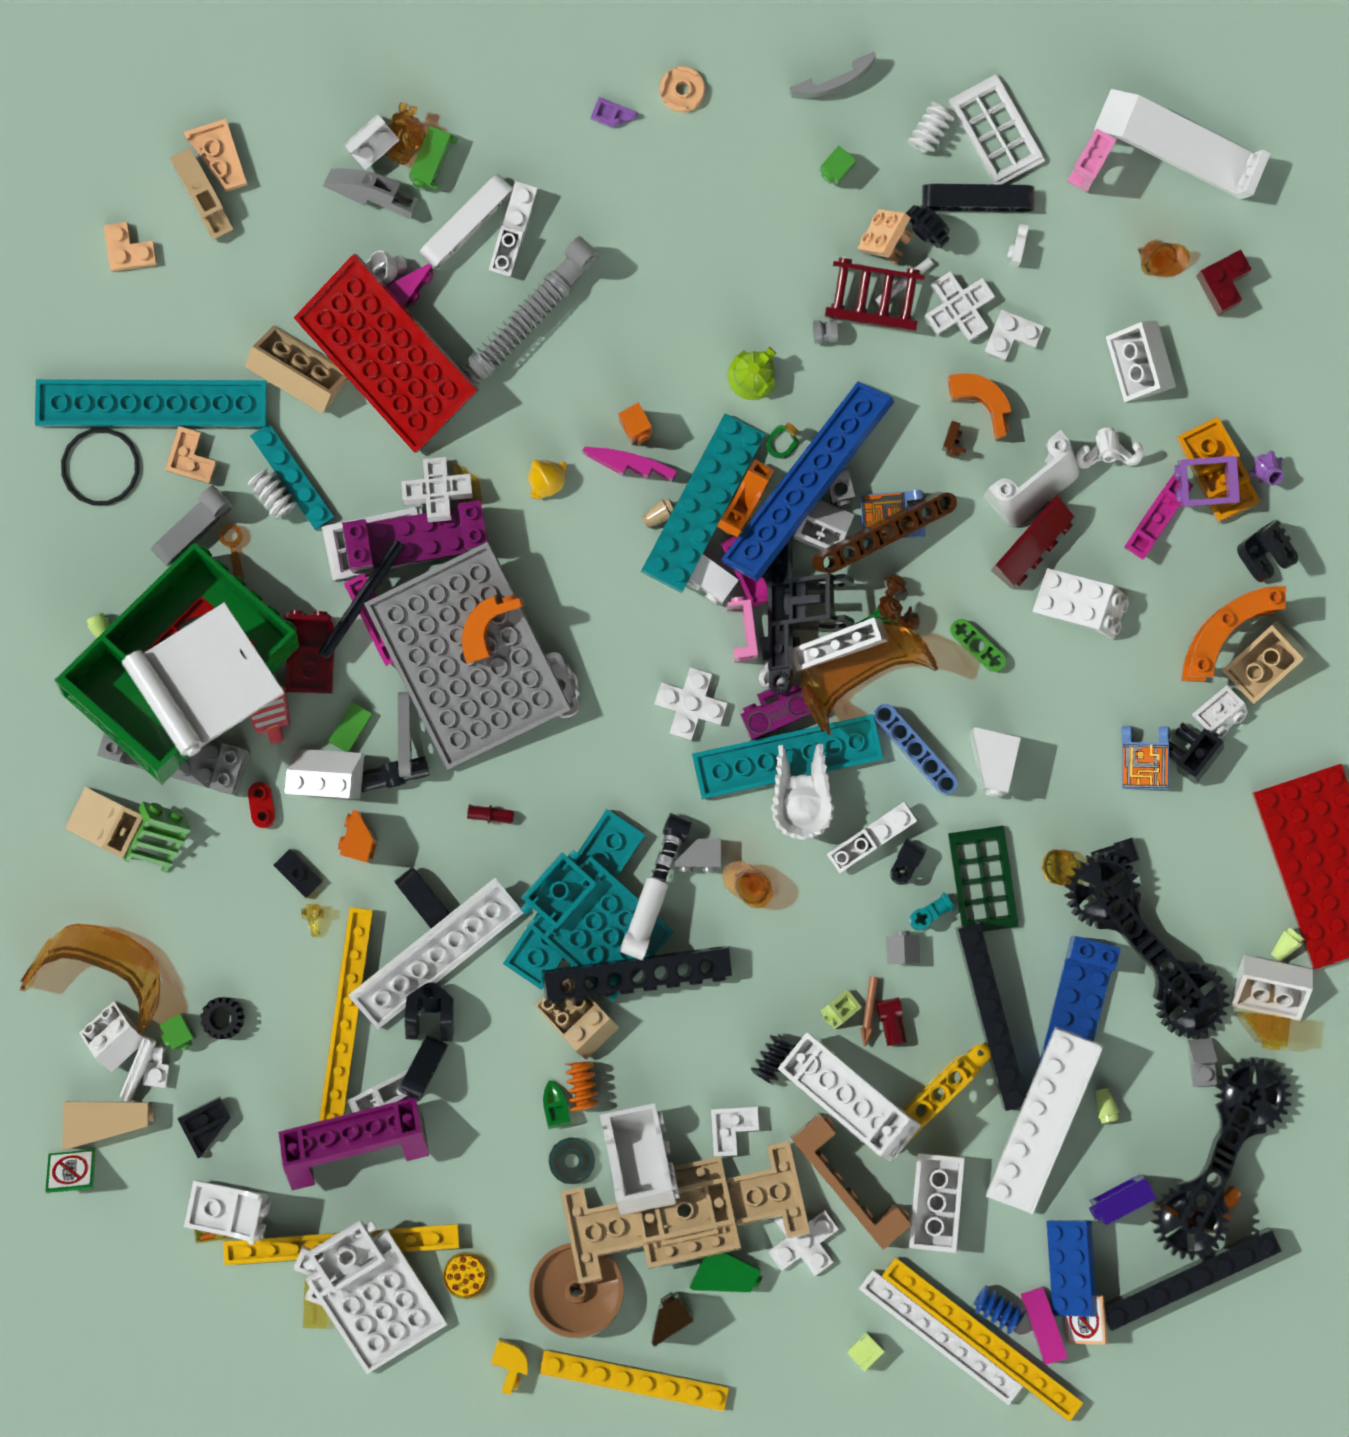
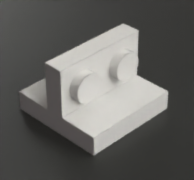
M376 115L347 140L343 146L366 170L395 145L399 138L386 125L384 120L379 115Z

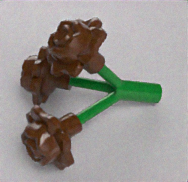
M893 574L890 577L885 576L884 579L888 587L885 591V597H880V604L872 615L855 623V625L871 618L882 619L883 623L903 625L907 629L908 635H911V631L919 627V613L913 612L912 607H909L904 616H901L903 607L898 598H893L895 593L908 592L905 588L907 582L897 574Z

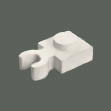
M1019 225L1015 243L1009 246L1007 258H1011L1009 264L1011 266L1019 267L1029 228L1028 225Z

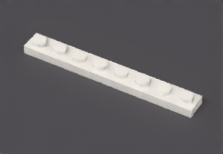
M873 1269L858 1287L864 1294L1007 1405L1012 1402L1023 1387Z

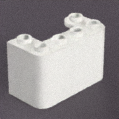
M653 1103L601 1114L600 1119L604 1129L616 1203L620 1215L676 1204L675 1199L680 1197L673 1162L668 1163L666 1156L671 1155L669 1142L663 1141L662 1134L667 1132L662 1110L657 1111L656 1104Z

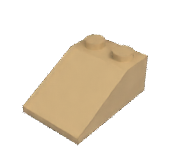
M1277 620L1222 671L1252 704H1255L1303 661L1309 653Z

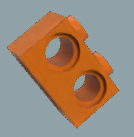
M639 402L618 413L619 422L632 445L635 443L641 445L650 440L649 436L652 435V426Z

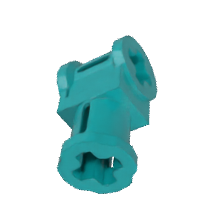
M943 892L939 899L924 908L915 910L910 915V926L917 931L925 930L931 922L946 912H953L955 907L950 898ZM916 914L920 917L925 916L926 919L923 921L925 925L915 922L917 919Z

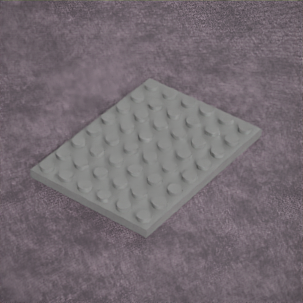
M489 541L364 603L447 770L572 709L522 607L498 614L489 624L487 637L493 655L471 663L466 662L462 648V632L469 614L478 604L498 594L500 603H503L502 598L515 594Z

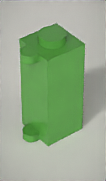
M433 126L429 127L409 174L413 186L425 190V188L431 190L438 189L439 185L435 181L451 143L457 144L458 142L456 137Z

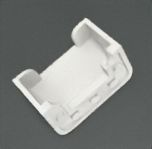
M1061 430L1054 434L1045 445L1048 450V456L1044 461L1045 467L1019 488L1012 480L1003 478L990 486L983 495L1008 526L1017 527L1024 523L1056 495L1072 484L1079 476V466L1072 446Z

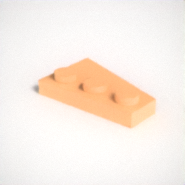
M227 119L182 132L226 192L248 185Z

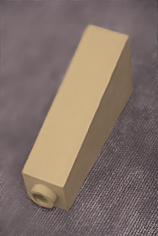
M65 1101L63 1102L62 1149L74 1148L151 1126V1121H155V1107H152V1102Z

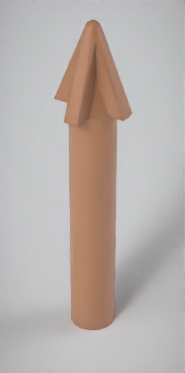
M869 976L863 1028H861L864 1046L867 1045L874 1030L872 1029L879 978Z

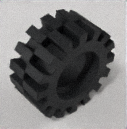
M226 997L210 1000L203 1007V1012L200 1015V1018H202L201 1026L204 1027L205 1033L219 1040L232 1038L238 1034L244 1025L243 1019H245V1015L242 1012L243 1009L239 1006V1003ZM220 1009H225L231 1014V1022L224 1028L217 1026L214 1022V1015Z

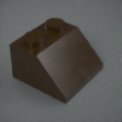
M670 1292L660 1299L661 1304L658 1306L652 1335V1345L654 1347L694 1321V1315L679 1292L675 1295Z

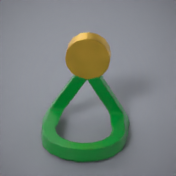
M790 422L785 426H777L766 440L768 453L775 458H785L799 446V441L796 437L799 433L797 428ZM781 431L788 432L793 439L792 444L783 453L775 452L771 448L772 438Z

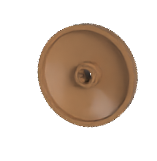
M571 1243L558 1246L541 1258L531 1276L529 1295L535 1315L548 1330L562 1337L581 1339L598 1334L613 1322L622 1305L624 1286L620 1270L609 1255L598 1257L603 1280L581 1285L578 1282ZM575 1289L581 1291V1294H578L577 1297L573 1296V1290Z

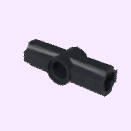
M422 756L412 759L411 777L399 776L398 761L383 764L380 768L363 771L362 793L383 787H396L406 784V781L430 776L426 757Z

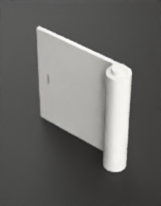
M222 603L145 653L141 650L135 651L122 661L126 671L183 756L188 755L190 757L197 754L201 749L200 747L285 694L225 603Z

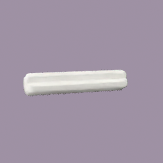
M150 1037L142 1039L120 1093V1098L127 1102L133 1100L155 1047L156 1041Z

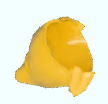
M550 460L532 461L531 468L528 471V482L532 488L531 498L542 499L552 496L561 490L567 471L565 461L559 463Z

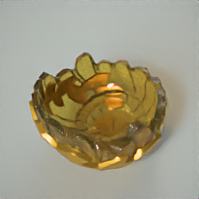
M1065 849L1049 851L1042 861L1044 877L1054 885L1063 886L1071 883L1067 875L1074 876L1075 873L1072 871V867L1079 869V864L1074 854L1068 850L1065 851Z

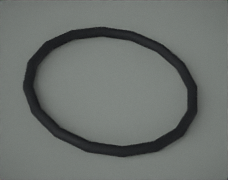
M91 428L78 434L66 446L61 459V476L67 490L79 501L93 506L110 505L123 499L134 488L139 475V457L133 444L122 433L109 428ZM106 432L119 437L129 446L134 457L135 473L130 485L121 495L108 501H93L80 496L71 487L66 476V459L70 449L80 438L91 433Z

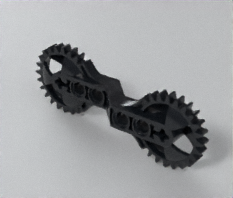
M1095 852L1094 859L1086 855V863L1078 860L1080 868H1071L1075 873L1074 876L1067 875V878L1071 880V884L1064 885L1065 888L1070 890L1064 897L1072 899L1067 903V906L1070 908L1075 907L1071 913L1075 916L1079 915L1078 920L1081 922L1086 920V924L1090 927L1094 923L1097 929H1110L1119 932L1123 939L1146 962L1155 977L1153 998L1158 1000L1159 1003H1156L1154 1007L1161 1010L1156 1016L1163 1018L1161 1024L1168 1026V1031L1171 1033L1175 1031V1035L1178 1037L1184 1034V1037L1190 1039L1192 1034L1195 1038L1199 1039L1200 1032L1208 1036V1028L1216 1031L1214 1023H1223L1219 1018L1220 1015H1227L1223 1011V1007L1230 1006L1229 1003L1224 1001L1225 998L1230 997V994L1223 992L1228 986L1220 983L1223 978L1219 975L1215 976L1216 971L1213 969L1208 971V966L1203 964L1200 968V964L1197 962L1177 960L1167 947L1149 930L1140 917L1139 902L1141 893L1135 891V888L1141 885L1133 881L1138 877L1137 874L1131 873L1133 866H1126L1127 861L1125 859L1119 860V856L1116 854L1110 857V854L1104 852L1103 857ZM1122 870L1126 874L1116 885L1109 881L1111 877ZM1080 879L1082 881L1089 883V886H1085L1077 882ZM1102 886H1104L1103 890L1105 891V893L1110 897L1107 898L1106 896L1101 894L1102 891L1100 888ZM1090 895L1095 902L1081 910L1079 905ZM1120 903V910L1113 913L1112 908L1114 904ZM1129 921H1134L1133 928L1127 931V923ZM1165 960H1168L1167 968L1165 970H1161V963ZM1181 978V985L1178 988H1175V981ZM1213 981L1215 986L1204 996L1199 988ZM1185 994H1189L1190 996L1193 997V998H1192V1000H1193V1003H1192V1004H1191L1190 999H1189L1187 996H1185ZM1206 1005H1209L1211 1007L1216 1008V1010L1213 1011L1205 1007ZM1178 1006L1186 1011L1172 1021L1169 1018L1171 1012Z
M1254 1057L1249 1058L1248 1064L1244 1058H1241L1240 1066L1232 1062L1233 1070L1224 1068L1227 1076L1218 1077L1223 1082L1222 1085H1215L1216 1088L1221 1090V1093L1214 1095V1097L1221 1098V1101L1215 1104L1219 1114L1220 1127L1212 1142L1207 1161L1197 1177L1189 1181L1177 1183V1191L1169 1187V1196L1162 1193L1163 1203L1155 1202L1160 1209L1152 1210V1213L1158 1216V1219L1151 1220V1223L1158 1225L1152 1231L1153 1233L1161 1234L1156 1240L1158 1242L1165 1241L1163 1245L1164 1250L1172 1247L1171 1255L1174 1256L1179 1251L1181 1259H1184L1186 1254H1188L1190 1260H1194L1195 1254L1200 1259H1203L1204 1251L1212 1255V1246L1217 1249L1220 1248L1217 1240L1225 1241L1221 1233L1228 1232L1229 1230L1223 1227V1224L1230 1222V1220L1223 1218V1215L1229 1212L1224 1199V1187L1231 1176L1237 1154L1244 1141L1249 1137L1267 1133L1266 1125L1274 1129V1120L1281 1123L1280 1113L1288 1114L1283 1109L1284 1106H1291V1103L1285 1101L1286 1097L1292 1096L1291 1093L1285 1092V1089L1291 1085L1282 1082L1287 1076L1278 1075L1280 1067L1271 1069L1273 1065L1271 1061L1264 1066L1263 1058H1259L1257 1064ZM1250 1066H1255L1256 1084L1249 1083ZM1277 1079V1081H1278L1277 1083H1275V1084H1273V1085L1267 1087L1266 1089H1264V1087H1266L1267 1085H1269L1270 1083H1272L1273 1081H1275V1080ZM1230 1080L1242 1088L1239 1090L1228 1084V1081ZM1255 1091V1094L1258 1096L1257 1099H1251V1096L1248 1095L1249 1092ZM1268 1101L1278 1106V1110H1275L1264 1103ZM1242 1103H1249L1248 1105L1253 1106V1108L1244 1106ZM1244 1109L1247 1112V1119L1244 1122H1239L1237 1113ZM1230 1130L1236 1133V1139L1232 1143H1228L1226 1140V1133ZM1216 1173L1218 1182L1210 1186L1207 1178L1210 1174ZM1205 1194L1207 1202L1204 1206L1199 1207L1196 1199L1198 1195ZM1166 1205L1178 1211V1216L1164 1210ZM1191 1207L1198 1211H1201V1214L1199 1215L1198 1213L1190 1210ZM1186 1218H1192L1195 1221V1224L1188 1225V1223L1185 1221ZM1205 1226L1216 1232V1235L1213 1237L1201 1229ZM1179 1228L1178 1230H1176L1175 1232H1173L1172 1234H1170L1168 1237L1165 1236L1166 1234H1168V1233L1174 1231L1175 1229ZM1187 1233L1194 1234V1250H1188Z

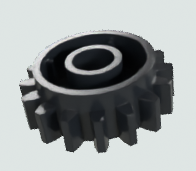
M924 204L920 207L913 205L906 212L911 217L909 222L912 223V230L924 242L929 241L932 246L934 245L940 249L949 241L950 238L947 235L950 230L948 226L931 208Z

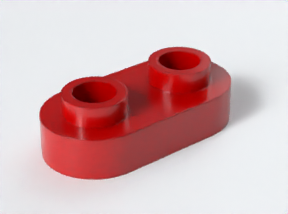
M256 782L248 790L251 819L257 827L268 828L273 825L276 818L272 790L266 783ZM258 789L263 790L261 798H257L255 795ZM261 812L267 814V818L264 821L259 819Z

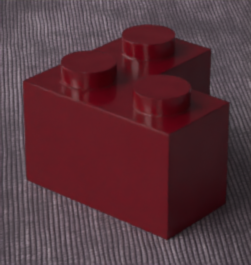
M1241 249L1200 270L1196 276L1217 316L1237 307L1242 302V298L1233 282L1247 276L1252 268Z

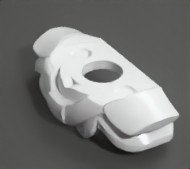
M551 652L545 654L556 678L564 681L565 688L563 692L572 708L559 715V717L569 718L575 715L579 709L578 677L570 669L569 664H565L563 657L559 653Z

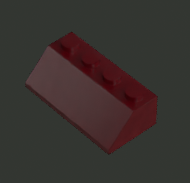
M1057 495L991 570L1011 589L1015 584L1019 587L1028 578L1025 573L1029 568L1032 567L1035 570L1043 561V558L1040 557L1043 552L1047 550L1050 553L1058 544L1056 540L1060 533L1065 535L1073 526L1071 521L1074 515Z

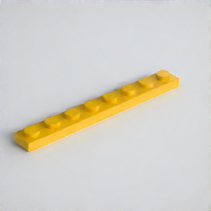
M545 1349L539 1373L720 1411L725 1410L729 1389L728 1386Z

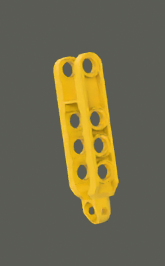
M986 1042L975 1045L965 1055H958L902 1109L921 1124L911 1139L989 1061L991 1053ZM978 1050H982L980 1056H978ZM958 1071L960 1075L958 1082L951 1083L949 1079L950 1074ZM940 1087L943 1090V1096L935 1100L932 1095L933 1091ZM925 1104V1114L917 1116V1106Z

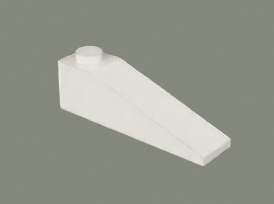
M871 618L793 648V662L796 671H801L889 641L882 619Z

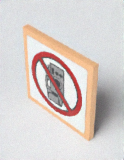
M1096 1296L1098 1316H1065L1067 1344H1108L1104 1296Z

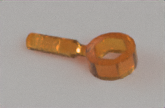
M226 524L219 531V540L224 546L231 549L230 558L234 577L237 575L244 580L240 556L236 550V546L242 541V532L236 525ZM228 529L236 530L238 535L233 542L225 541L224 533Z

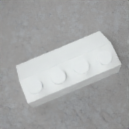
M917 1153L909 1248L956 1253L965 1160L963 1156Z

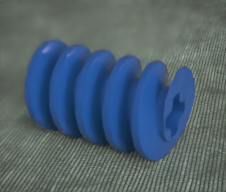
M985 1285L973 1302V1305L976 1306L975 1313L978 1314L983 1310V1319L991 1315V1324L999 1320V1329L1001 1330L1008 1326L1007 1334L1009 1335L1018 1327L1025 1315V1311L1020 1314L1021 1307L1018 1305L1012 1309L1013 1302L1010 1300L1004 1304L1005 1297L1002 1295L996 1299L997 1292L994 1290L988 1294L989 1287Z

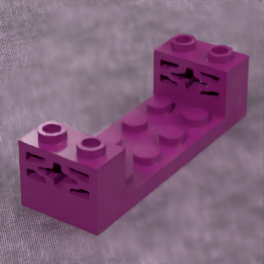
M481 500L458 503V508L451 509V520L428 523L427 513L369 523L365 519L342 523L349 569L352 573L374 570L394 540L400 541L405 547L392 567L459 556L488 542Z
M413 1098L278 1132L282 1166L292 1191L315 1185L313 1166L401 1144L406 1161L430 1156L424 1119L417 1100Z

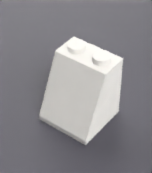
M974 727L970 731V740L980 788L986 791L987 796L1002 797V795L1009 792L1021 738Z

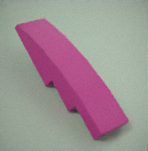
M584 447L582 450L583 455L624 476L627 469H630L646 479L654 472L673 482L677 475L676 470L655 460L633 453L597 447Z

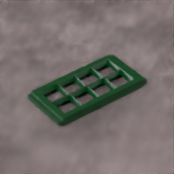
M1004 826L948 833L961 926L980 922L983 932L1018 927ZM997 840L999 855L982 857L980 842ZM975 843L977 858L960 860L958 845ZM1000 860L1002 875L985 877L983 862ZM978 863L980 878L963 880L961 865ZM1003 880L1005 895L988 897L986 882ZM981 883L983 898L966 900L964 885ZM1006 900L1008 915L991 917L989 902ZM984 903L986 918L969 920L967 906Z

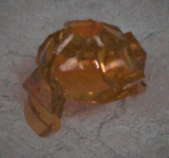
M402 102L398 106L399 113L393 114L392 122L388 125L399 138V141L385 154L392 161L405 165L413 156L414 151L422 145L425 138V130L420 120L414 117L417 107L409 106L407 111L408 103Z

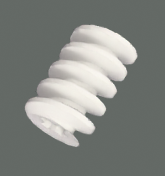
M933 101L931 102L932 107H928L926 110L927 114L922 116V122L917 124L918 130L912 132L913 138L907 140L910 146L922 153L935 151L931 144L939 145L940 141L936 136L943 137L945 134L941 128L948 129L950 127L945 121L954 120L946 108Z
M264 469L251 478L248 485L249 487H255L253 490L254 494H261L259 501L266 502L264 504L265 509H271L270 516L276 517L275 520H278L287 515L297 505V502L289 503L288 501L292 495L284 496L283 493L286 487L279 489L277 487L281 480H272L276 473H267L268 469Z

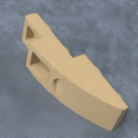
M188 148L170 157L169 159L212 240L233 231L215 191L191 149Z

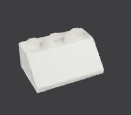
M1158 321L1140 322L1106 336L1124 402L1159 394L1176 387Z
M298 749L287 769L285 793L300 796L360 800L364 753Z
M1244 955L1238 969L1231 1007L1300 1021L1313 990V969Z

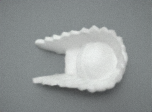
M823 744L816 745L813 762L811 763V775L791 776L790 763L787 759L785 746L778 745L779 755L776 758L775 795L772 798L774 804L771 807L776 827L782 830L784 835L801 840L823 834L825 829L830 827L831 820L833 819L832 811L835 808L834 804L831 803L833 797L829 792V776L826 773V756L823 754Z

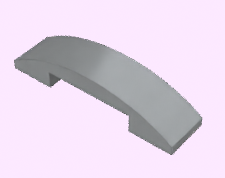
M872 52L853 60L852 71L820 85L814 86L812 79L790 87L789 94L791 98L814 99L842 91L867 73L875 62L876 54Z

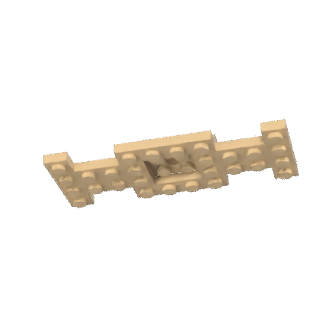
M790 1141L767 1146L771 1169L732 1178H725L721 1156L674 1166L680 1198L675 1199L676 1204L620 1215L617 1203L588 1209L584 1187L560 1191L579 1285L603 1280L598 1257L644 1247L648 1269H654L740 1250L741 1247L736 1228L739 1225L782 1216L787 1239L810 1234ZM682 1205H688L691 1208V1213L687 1217H681L678 1214V1208Z

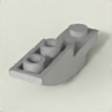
M331 169L323 187L364 206L369 200L410 219L419 198L399 190L400 182L363 170Z

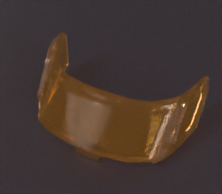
M885 621L883 625L889 641L804 670L801 675L803 698L821 731H826L827 735L830 736L832 732L829 725V714L836 702L847 692L881 671L895 665L910 663L920 664L933 671L938 670L935 658L919 634L900 623Z
M78 923L68 925L58 931L52 939H47L20 981L23 982L20 987L21 991L32 988L38 970L43 965L61 958L79 960L112 972L128 982L137 997L139 1006L137 1034L139 1035L148 1031L159 1005L160 972L158 962L154 960L153 955L147 948L131 937L98 925Z

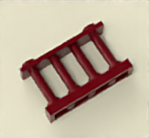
M840 257L838 261H833V267H839L834 303H831V307H826L824 317L916 331L917 321H913L911 312L917 280L924 281L925 275H920L921 270L907 268V272L857 265L852 264V259ZM849 269L862 271L857 306L854 307L853 311L844 310L845 305H843ZM871 273L885 275L880 308L876 315L867 313L868 309H865ZM894 276L908 278L902 314H899V318L890 317V312H888Z

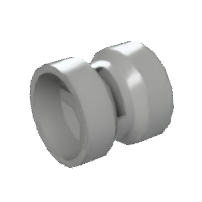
M831 319L828 322H822L821 320L813 321L815 344L822 343L823 341L838 342L836 319Z

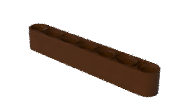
M933 493L818 552L813 557V567L818 572H837L953 512L957 506V499L952 493ZM942 498L945 499V505L943 508L940 503ZM923 507L926 509V515L924 518L921 515V510L923 509ZM904 517L907 520V524L905 527L902 526V520ZM884 527H886L888 531L887 536L885 538L882 534ZM865 537H867L868 539L867 547L863 546V540ZM845 547H847L849 550L848 556L846 558L843 554ZM826 557L829 559L827 568L824 566V559Z

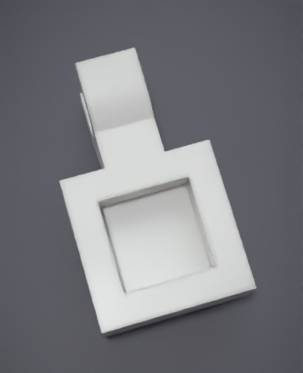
M157 1045L154 1047L153 1061H148L142 1085L167 1088L170 1064L164 1063L165 1046Z

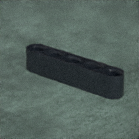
M925 184L922 186V204L928 206L933 211L1031 212L1034 211V186Z

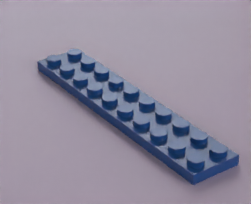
M857 381L723 556L722 562L758 582L893 405V398Z

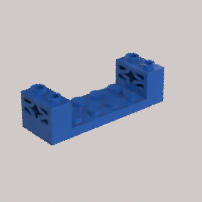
M1078 936L1070 937L1039 1064L1055 1026L1094 1042L1111 971L1116 970L1121 948Z

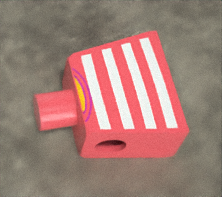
M281 687L285 694L249 716L257 734L268 733L271 745L283 742L284 737L281 728L290 726L288 697L285 687Z

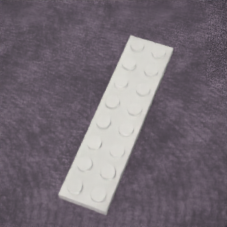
M494 878L349 994L350 999L377 1029H380L406 1007V998L409 994L426 983H437L522 915L521 908L500 882Z

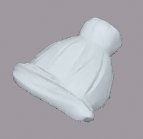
M381 250L374 252L365 263L385 286L391 284L397 275L403 274L407 269L406 260L403 256L392 257L389 253Z

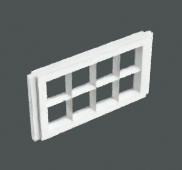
M996 74L948 100L950 107L994 184H1005L1045 162L1037 144ZM996 90L1002 103L987 110L981 97ZM977 100L983 113L968 120L962 107ZM1005 107L1012 120L997 127L990 115ZM986 117L993 130L978 138L971 125ZM1015 124L1022 137L1006 144L1000 132ZM996 134L1003 147L988 155L981 142ZM1025 141L1031 154L1016 162L1010 149ZM1006 152L1012 165L997 172L991 159Z
M420 506L355 520L365 519L369 523L423 514ZM343 522L322 526L332 581L357 577L363 573L367 575L374 571L368 570L352 573L350 569L344 570L341 553H345L347 550L346 548H339L336 533L343 531ZM429 561L393 566L390 568V570L425 563Z

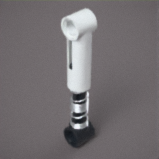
M673 813L669 814L662 832L664 834L663 848L659 851V855H657L654 863L656 867L652 870L653 876L645 881L631 924L622 942L621 953L640 960L644 958L654 924L668 889V885L665 884L667 882V875L671 873L669 870L673 868L675 861L673 858L677 854V847H680L681 842H685L692 825L691 820Z

